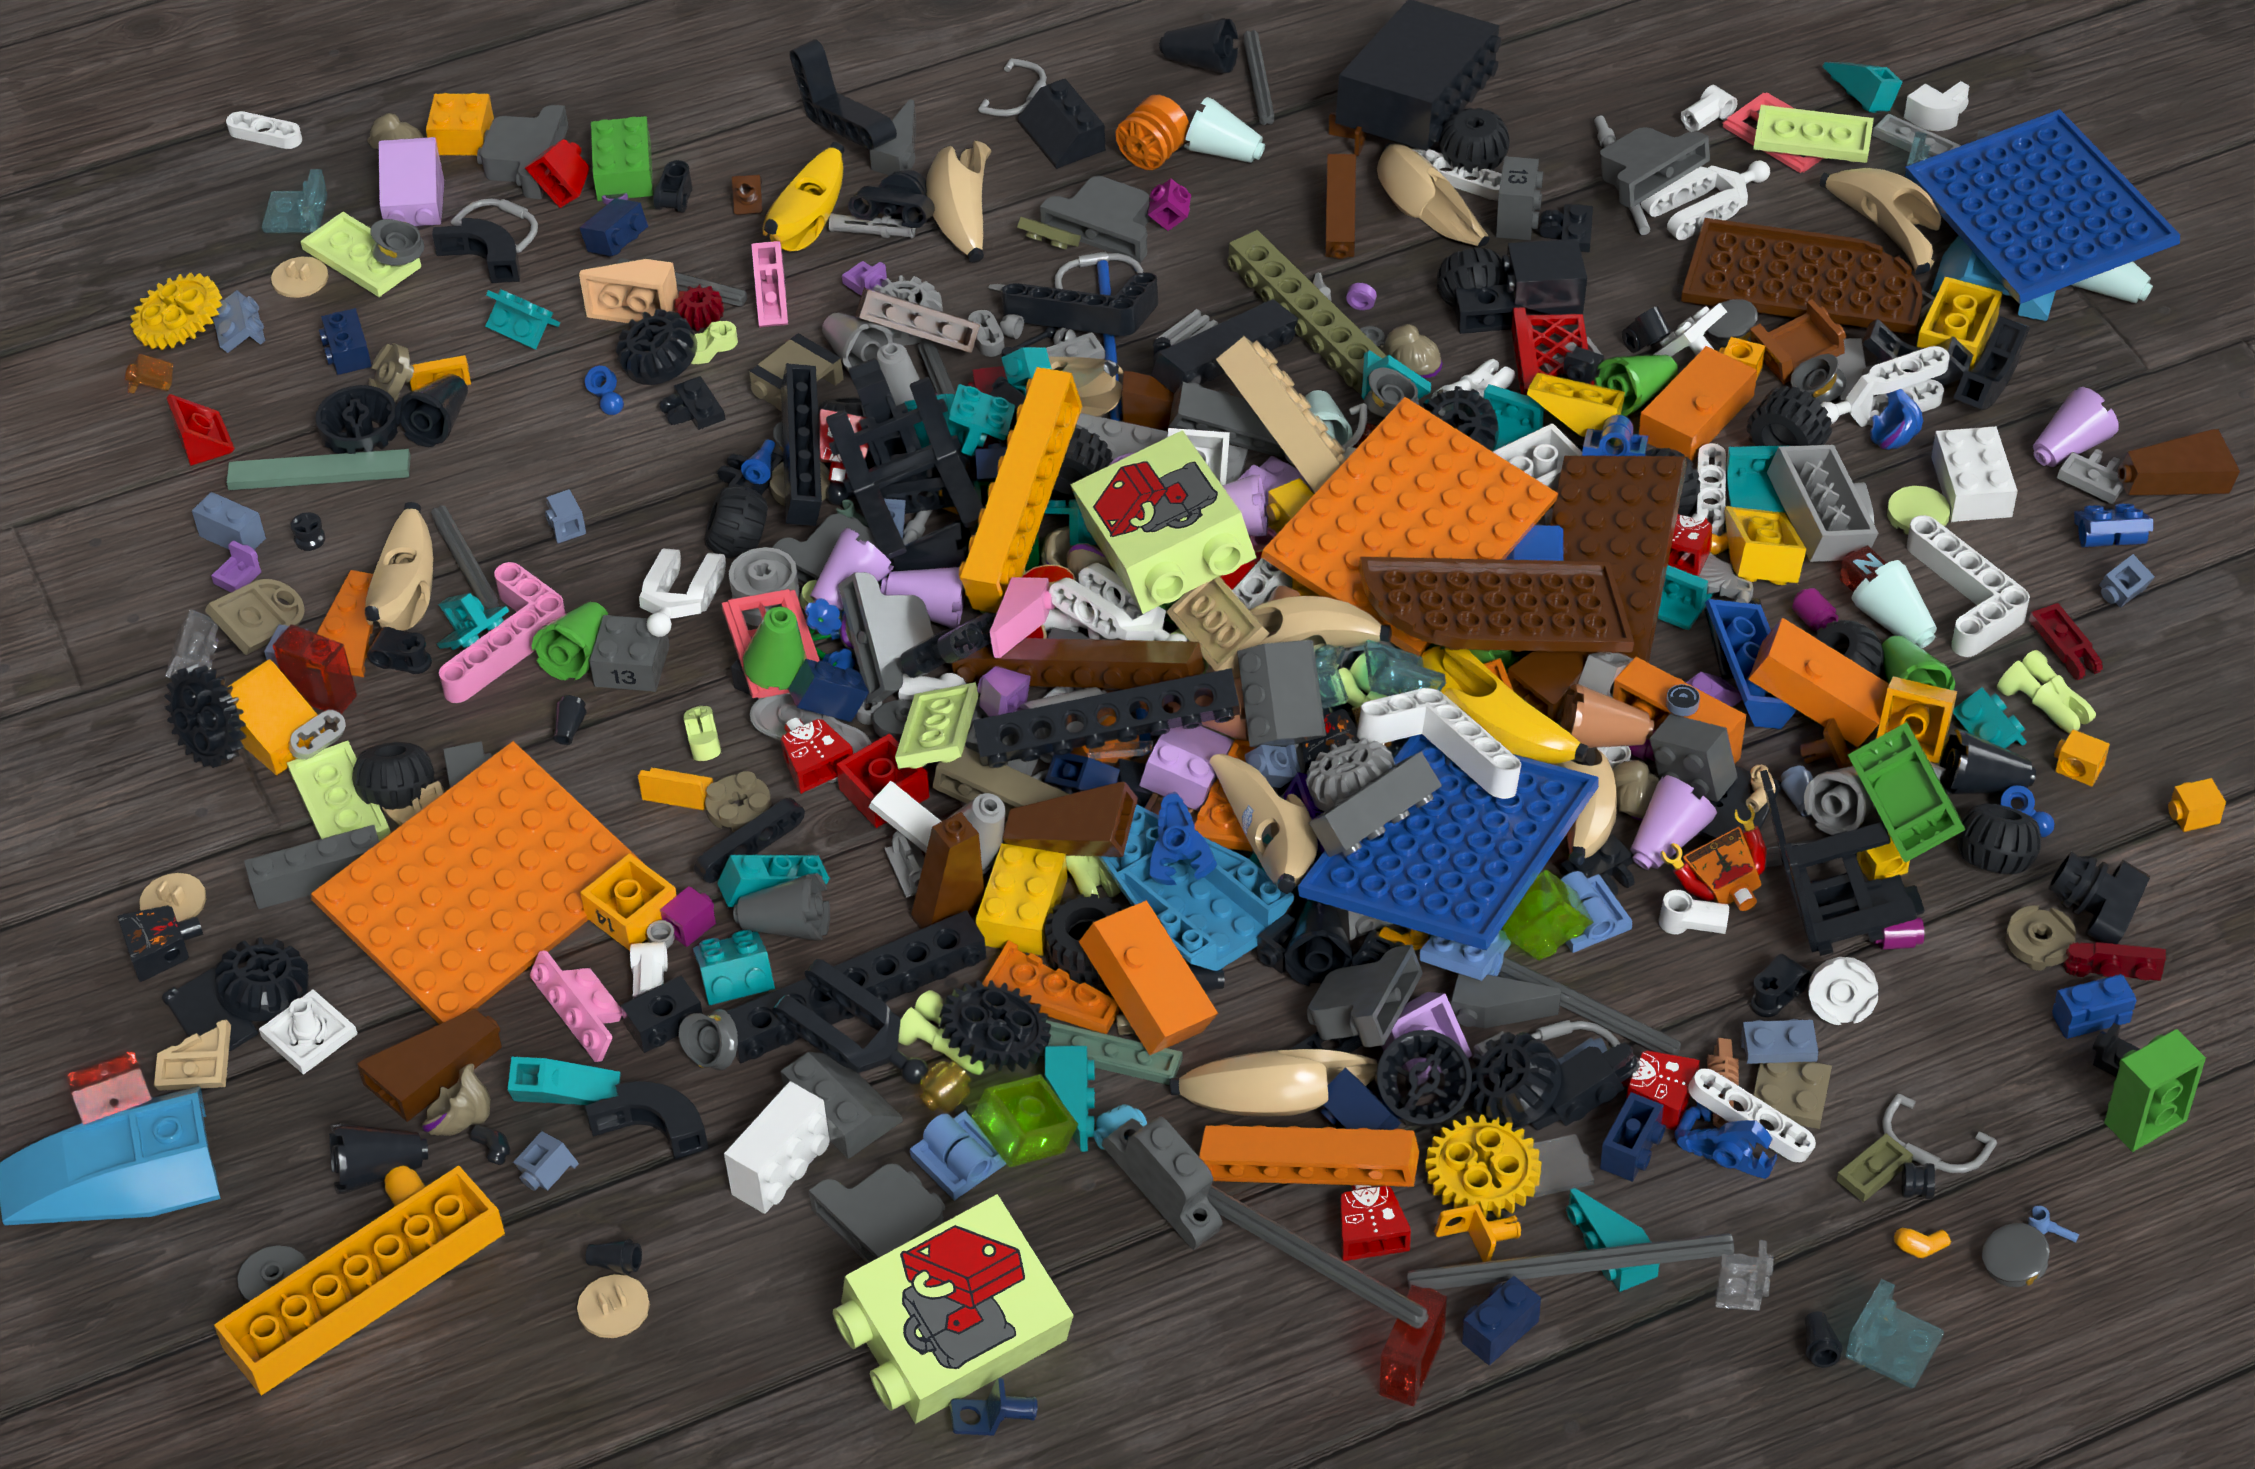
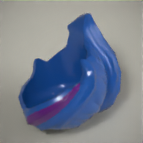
M1902 389L1886 393L1889 405L1879 416L1874 415L1872 417L1871 441L1875 445L1880 446L1881 449L1900 448L1910 442L1921 431L1923 424L1922 411L1917 403Z

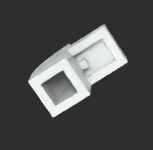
M1960 81L1943 94L1927 84L1922 85L1907 96L1904 118L1918 127L1931 131H1944L1956 127L1959 113L1966 109L1969 102V85Z

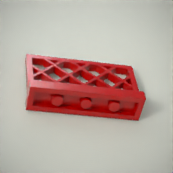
M1513 308L1511 332L1520 394L1528 396V388L1537 373L1555 377L1563 373L1564 362L1559 363L1552 357L1557 353L1564 357L1567 352L1573 353L1564 346L1574 342L1576 346L1589 350L1583 314L1526 315L1525 308ZM1564 325H1577V329L1572 333L1562 327ZM1532 326H1544L1547 330L1540 333L1533 329ZM1556 333L1564 339L1557 343L1549 337ZM1541 343L1550 348L1545 354L1536 349ZM1547 363L1554 367V370L1547 374L1538 368Z

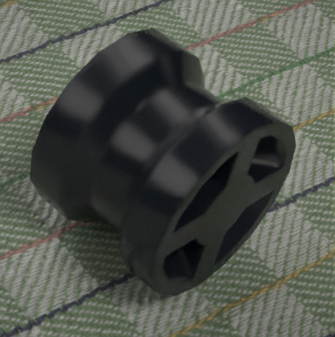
M306 512L292 519L291 530L294 534L295 544L299 549L312 551L324 544L325 533L322 529L321 518L317 514Z
M1904 1162L1902 1169L1903 1198L1922 1195L1924 1199H1933L1935 1191L1934 1164L1926 1163L1924 1166H1915L1912 1162Z

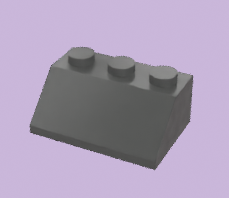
M1312 640L1265 643L1237 651L1250 747L1257 748L1260 745L1286 747L1326 736Z
M808 1052L781 1070L783 1088L791 1081L824 1100L830 1142L847 1159L903 1122V1117L864 1078L851 1068L840 1065L824 1053Z

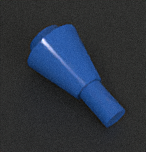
M765 440L761 449L742 464L741 472L749 482L763 484L769 480L771 475V454L775 448V443L772 440Z

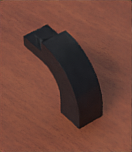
M462 218L461 226L433 227L432 236L437 256L477 255L487 260L491 283L520 282V265L516 245L510 233L503 227L491 221L478 218Z
M2000 316L1981 360L1973 370L1964 371L1954 399L1982 410L1991 407L2006 388L2021 358L2019 353L2030 327Z
M1879 319L1869 323L1862 341L1867 349L1878 357L1875 365L1924 349L1903 342ZM1952 336L1937 345L1947 350L1950 355L1947 371L1940 376L1931 378L1941 383L1942 386L1962 378L1964 371L1969 370L1974 356ZM1905 369V370H1903V371H1905V372H1910V373L1914 372L1913 370H1910V369Z
M646 1081L621 1083L615 1085L616 1097L601 1099L585 1106L593 1137L627 1126L647 1125L658 1129L666 1136L675 1159L709 1149L705 1128L698 1110L685 1095L669 1086Z

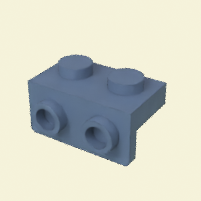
M236 290L225 300L220 301L222 306L217 308L219 315L213 316L220 348L229 353L249 336L259 344L265 342L264 325L258 313L259 306L250 296L245 297Z
M1790 1019L1787 1021L1756 1020L1753 1022H1743L1740 1042L1741 1047L1745 1048L1747 1064L1817 1062L1818 1047L1813 1020Z

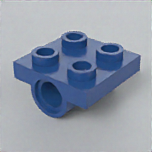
M1613 415L1605 421L1602 430L1587 429L1582 456H1645L1648 436L1633 434V424L1627 417Z
M2116 504L2115 509L2105 510L2100 505H2089L2084 507V511H2074V523L2078 525L2079 541L2082 547L2112 546L2113 542L2116 545L2146 544L2149 531H2153V518L2145 514L2143 510L2134 508V504Z

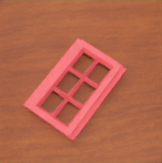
M1767 92L1762 93L1729 116L1723 123V128L1754 146L1756 129L1743 121L1750 117L1758 122V111L1761 105L1795 108ZM1763 151L1799 173H1804L1824 159L1821 157H1802L1788 153Z
M786 589L731 599L728 602L722 603V610L743 672V655L757 629L748 630L742 611L759 608L763 619L766 614L765 607L780 604L782 607L790 609L797 618L807 659L816 662L820 661L795 590L790 591ZM744 672L752 698L758 697L759 699L790 693L789 689L779 690V687L769 686L768 689L761 688L751 682Z

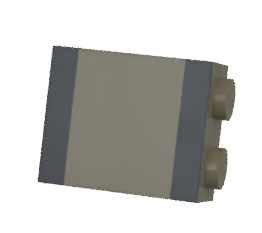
M799 333L749 371L752 393L756 397L771 403L780 411H782L781 385L786 363L816 366L817 381L823 378L836 386L844 380L841 358Z

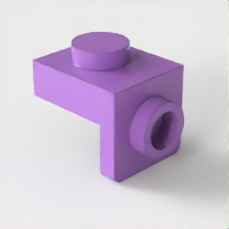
M862 261L842 275L843 284L859 295H862L864 287L873 289L876 285L882 287V282L887 279L886 266L882 262L872 267Z
M236 541L228 544L231 557L211 575L215 585L229 592L250 584L261 573L256 551L252 547L242 545Z

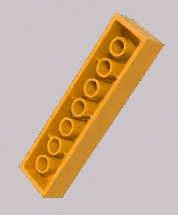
M1036 367L1033 378H1030L1027 382L1026 398L1024 403L1020 404L1017 409V422L1014 430H1010L1008 434L1006 453L999 459L998 475L995 482H992L989 486L986 508H982L980 511L978 530L976 535H972L970 538L967 560L962 562L959 569V579L962 581L965 594L975 610L997 613L1011 577L1022 578L1082 409L1072 373Z
M458 1165L214 1324L222 1348L262 1396L503 1236L505 1232L499 1210Z

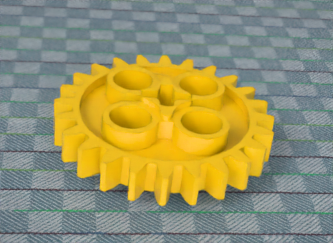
M189 273L186 278H183L179 274L175 281L168 278L167 284L164 286L160 283L157 284L158 289L156 291H147L149 294L148 298H140L142 305L134 307L136 314L131 315L133 322L130 325L138 340L144 346L149 345L151 349L159 346L163 350L167 344L174 348L179 341L184 345L186 338H196L195 333L197 331L205 332L206 330L203 327L205 324H213L211 317L219 315L217 308L222 306L219 301L222 299V296L215 283L208 276L203 277L199 273L194 277L192 273Z
M1481 1115L1479 1122L1474 1123L1470 1116H1466V1125L1462 1126L1458 1121L1454 1120L1452 1131L1442 1127L1441 1137H1433L1432 1147L1427 1149L1425 1172H1428L1427 1183L1433 1184L1434 1195L1442 1194L1443 1205L1453 1201L1454 1209L1478 1204L1485 1219L1488 1211H1493L1497 1218H1501V1209L1505 1208L1513 1214L1515 1203L1524 1207L1526 1205V1197L1534 1196L1535 1186H1539L1542 1165V1161H1539L1540 1151L1539 1149H1533V1138L1524 1139L1525 1130L1523 1128L1513 1132L1512 1123L1507 1122L1504 1126L1499 1125V1117L1496 1120L1493 1119L1492 1123H1487L1485 1116Z

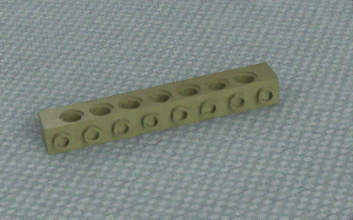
M1258 230L1230 242L1227 260L1232 271L1237 272L1245 280L1246 284L1261 296L1264 302L1274 299L1299 318L1295 327L1296 334L1299 337L1302 336L1310 344L1312 350L1315 353H1319L1327 361L1329 367L1332 370H1336L1344 378L1348 386L1353 387L1362 395L1364 353L1370 350L1381 358L1386 357V355Z

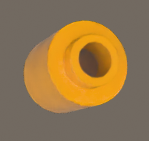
M407 1166L396 1167L385 1177V1191L395 1206L426 1187L416 1171Z

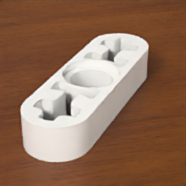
M243 111L234 112L226 119L229 134L235 138L284 149L295 148L302 142L300 127L293 122ZM270 128L268 131L258 132L261 129Z

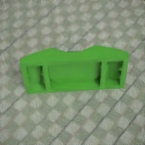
M1907 722L1848 754L1905 863L1965 830L1929 759Z

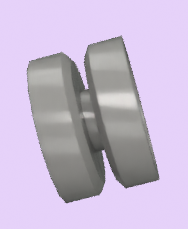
M763 547L751 549L738 556L732 562L729 569L732 599L789 589L790 591H796L799 600L800 591L796 563L789 554L780 549ZM782 605L765 607V610L767 612L771 608L782 607ZM759 608L742 611L746 623L755 626L760 625L762 617Z

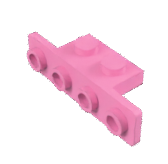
M540 951L530 972V978L594 1062L603 1061L612 1040V1035L604 1026V1023L619 1022L622 1016L621 1007L590 968L562 971L547 951Z

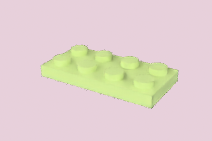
M1761 105L1754 149L1766 152H1780L1867 163L1874 118Z
M345 212L340 213L301 240L304 251L378 297L421 268L420 258L405 265H387L377 261L372 254L375 241L370 233L371 228Z
M976 682L914 695L895 756L899 769L906 767L920 768L927 763L938 761L948 763L962 757L979 696Z
M349 741L328 747L309 759H295L287 762V766L320 839L375 825L380 841L388 836L391 831L379 804H366L356 793L352 776L357 758Z

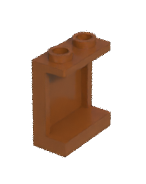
M1813 299L1806 302L1807 312L1804 315L1770 332H1767L1761 324L1750 328L1751 342L1765 346L1763 362L1783 384L1791 381L1792 373L1802 362L1822 354H1831L1838 357L1845 353L1844 340L1846 339L1844 329L1840 324H1835L1830 319L1827 310L1823 306L1819 307Z

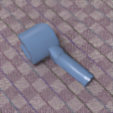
M2033 1207L2032 1214L2034 1218H2028L2029 1225L2037 1228L2042 1234L2047 1232L2055 1233L2076 1243L2079 1234L2050 1221V1213L2045 1207Z

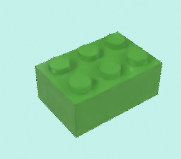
M647 116L613 120L604 119L591 122L593 179L597 201H602L601 196L624 193H627L628 198L653 196L651 141Z
M2178 1029L2165 1036L2163 1034L2156 1036L2147 1046L2138 1051L2131 1050L2127 1052L2119 1062L2120 1067L2113 1084L2114 1089L2111 1100L2108 1103V1111L2104 1123L2132 1152L2185 1123L2188 1120L2206 1057Z

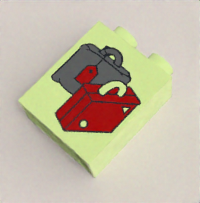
M1183 430L1070 484L1087 530L1142 614L1164 603L1173 602L1184 593L1221 575L1230 574L1241 565L1256 559L1241 511Z
M998 1194L847 1274L844 1278L842 1305L833 1309L835 1322L847 1344L852 1349H855L867 1343L879 1363V1367L870 1371V1377L883 1404L890 1411L904 1405L915 1424L949 1406L952 1399H962L1067 1340L1073 1319V1313Z

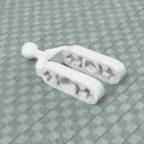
M1761 160L1751 163L1748 170L1741 174L1716 166L1708 168L1701 166L1642 201L1641 207L1651 216L1656 217L1706 194L1714 187L1718 188L1721 192L1675 213L1670 218L1667 230L1678 240H1684L1701 231L1704 218L1727 220L1733 217L1740 208L1747 205L1748 194L1746 184L1751 181L1756 183L1764 182L1770 175V168L1766 162Z
M1931 346L1877 364L1870 369L1868 374L1861 376L1845 401L1837 404L1823 402L1820 405L1827 409V416L1831 418L1832 424L1837 421L1840 415L1849 412L1861 427L1866 425L1873 426L1872 417L1874 415L1879 416L1889 405L1886 393L1902 389L1912 398L1922 412L1936 408L1942 403L1944 388L1941 383L1931 378L1940 376L1947 371L1950 355L1944 348ZM1905 369H1910V370H1913L1914 372L1910 373V372H1905V371H1903V370H1905Z
M665 548L661 550L643 582L642 592L639 596L640 608L652 613L647 619L646 626L653 636L663 637L669 633L672 625L670 618L701 614V612L707 610L724 578L726 567L725 555L707 553L686 595L668 593L679 574L681 564L680 551Z
M1093 563L1083 568L1079 573V583L1071 578H1063L1052 584L1049 589L1053 605L1107 639L1189 641L1183 634L1176 633L1171 635L1162 629L1166 611L1158 606L1142 614L1118 575L1102 564ZM1114 588L1120 592L1121 600L1116 597ZM1087 602L1093 607L1094 614L1088 610Z

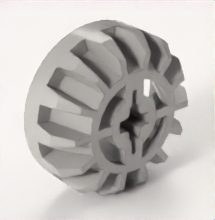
M900 275L898 281L893 283L887 278L882 282V287L876 285L872 289L916 304L918 303L915 296L921 297L920 305L943 312L940 293L935 290L932 284L927 281L922 283L921 279L913 276L911 281H905L903 275ZM887 327L894 335L892 336L893 343L905 346L922 342V337Z
M1362 738L1358 743H1354V741L1348 739L1346 745L1337 747L1333 744L1329 753L1320 752L1316 761L1311 762L1307 771L1306 784L1315 806L1322 811H1326L1393 767L1395 762L1391 751L1387 750L1385 745L1375 740L1369 743L1368 739Z

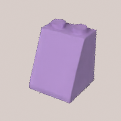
M435 137L379 141L380 210L383 219L398 220L414 226L441 224L444 176Z

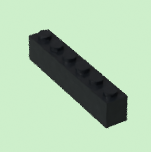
M1274 299L1269 300L1160 351L1151 376L1174 394L1183 382L1200 385L1207 381H1212L1217 376L1225 373L1216 359L1243 336L1252 343L1257 340L1264 349L1267 348L1271 352L1273 349L1287 345L1293 340L1299 318Z
M786 363L781 385L785 519L787 524L816 526L822 504L816 366Z

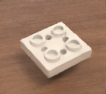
M1720 303L1711 309L1707 306L1703 307L1692 317L1690 316L1677 327L1678 329L1675 333L1672 332L1659 342L1662 348L1653 355H1669L1671 357L1688 346L1696 356L1705 346L1713 349L1703 336L1705 334L1704 331L1727 313V311Z
M313 989L302 998L294 1000L287 1009L259 1028L261 1037L303 1075L357 1035L356 1027Z

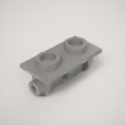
M897 831L893 834L892 846L885 848V852L907 898L916 895L925 858L918 846Z

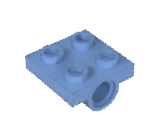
M1579 871L1569 873L1557 883L1555 892L1540 897L1539 906L1572 953L1632 929V919L1599 874L1586 878Z
M1500 930L1487 951L1432 935L1420 949V961L1482 981L1486 975L1498 976L1502 967L1504 953L1511 945L1512 934Z
M966 1111L955 1118H952L949 1114L937 1116L927 1125L923 1134V1140L910 1148L911 1158L954 1201L1010 1162L1009 1154Z

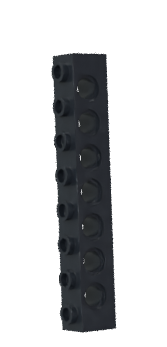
M1232 668L976 719L973 720L982 766L989 765L990 768H1000L1008 765V761L1021 759L1023 762H1029L1039 759L1042 754L1053 752L1054 755H1064L1072 752L1073 748L1086 746L1088 749L1104 746L1105 742L1117 739L1119 742H1129L1137 739V735L1150 733L1152 736H1159L1168 733L1171 728L1183 726V729H1194L1200 727L1202 722L1215 720L1217 723L1233 720L1234 716L1240 715V707ZM1203 695L1213 699V702L1206 707L1197 705L1195 701ZM1169 702H1176L1181 706L1175 713H1168L1163 709ZM1139 708L1148 711V715L1141 720L1134 719L1131 713ZM1104 715H1112L1116 718L1115 723L1110 726L1101 725L1099 720ZM1074 721L1081 722L1084 725L1083 729L1076 733H1072L1066 728ZM1040 728H1048L1052 731L1051 735L1046 739H1038L1034 736L1035 732ZM1009 734L1019 737L1018 742L1012 746L1002 743L1003 738Z
M966 910L833 967L886 1003L891 999L905 993L914 992L919 987L944 979L954 972L966 967L975 966L980 961L987 959L985 938ZM807 978L727 1011L733 1019L738 1032L736 1057L740 1064L751 1059H757L769 1051L781 1046L790 1045L795 1040L802 1038L782 1024L773 1014V1007L784 995L794 998L831 1025L844 1019L853 1018L855 1015L816 989Z

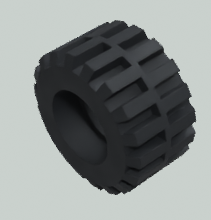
M1781 386L1780 389L1777 387L1772 389L1750 415L1747 421L1749 423L1747 425V432L1750 433L1748 437L1750 442L1754 443L1755 446L1825 445L1832 433V428L1830 427L1832 421L1827 416V409L1820 405L1821 402L1817 398L1811 397V393L1806 390L1802 392L1798 387L1794 386L1791 389L1788 386Z
M1075 426L1050 499L1066 500V504H1068L1070 499H1076L1070 484L1110 465L1113 461L1111 449L1107 448L1108 444L1104 440L1099 439V435L1096 433L1092 434L1083 427L1079 429Z
M1084 894L1076 895L1077 899L1073 900L1069 897L1063 900V905L1057 904L1053 908V914H1049L1046 919L1045 936L1048 962H1050L1053 970L1056 971L1060 968L1070 974L1071 980L1078 984L1080 981L1088 985H1093L1095 981H1099L1100 984L1104 983L1078 939L1083 937L1093 922L1122 911V906L1118 903L1112 904V899L1108 897L1100 899L1097 894H1091L1090 897H1084Z

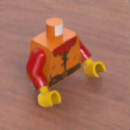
M1750 805L1748 807L1752 815L1747 821L1741 820L1738 817L1737 809L1735 810L1736 820L1744 825L1745 829L1743 831L1740 827H1737L1683 856L1685 862L1681 860V847L1675 843L1671 844L1672 848L1676 851V858L1674 860L1667 858L1665 852L1661 851V860L1666 864L1674 866V874L1688 893L1705 901L1714 900L1716 903L1730 904L1734 901L1740 911L1749 910L1757 903V899L1752 891L1762 885L1759 875L1765 870L1767 848L1759 827L1754 826L1755 811Z

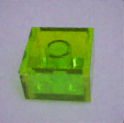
M1545 870L1537 876L1502 928L1511 942L1540 961L1553 955L1558 947L1568 940L1580 936L1585 928L1594 922L1578 893L1551 872Z
M1041 1074L985 1088L972 1116L1009 1168L1064 1153L1078 1126L1076 1120Z

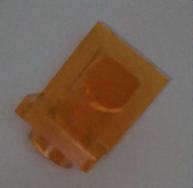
M138 354L135 363H130L125 373V380L129 381L128 392L134 394L139 383L168 391L172 384L173 363Z

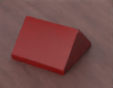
M172 394L168 395L167 402L175 429L190 466L230 454L234 451L235 448L219 411Z

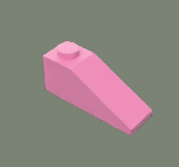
M780 241L753 243L751 245L759 328L788 325Z
M1011 577L990 629L994 658H1001L1046 622L1049 611L1055 607L1049 593L1048 578Z

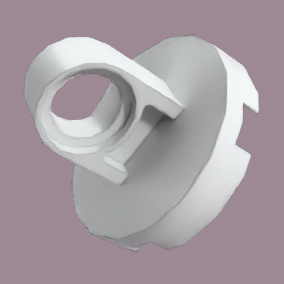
M1837 957L1826 960L1815 969L1809 980L1808 995L1813 1010L1821 1019L1834 1025H1841L1840 1022L1848 1023L1852 1021L1855 1024L1864 1020L1874 1010L1878 1002V984L1874 973L1865 963L1855 958Z

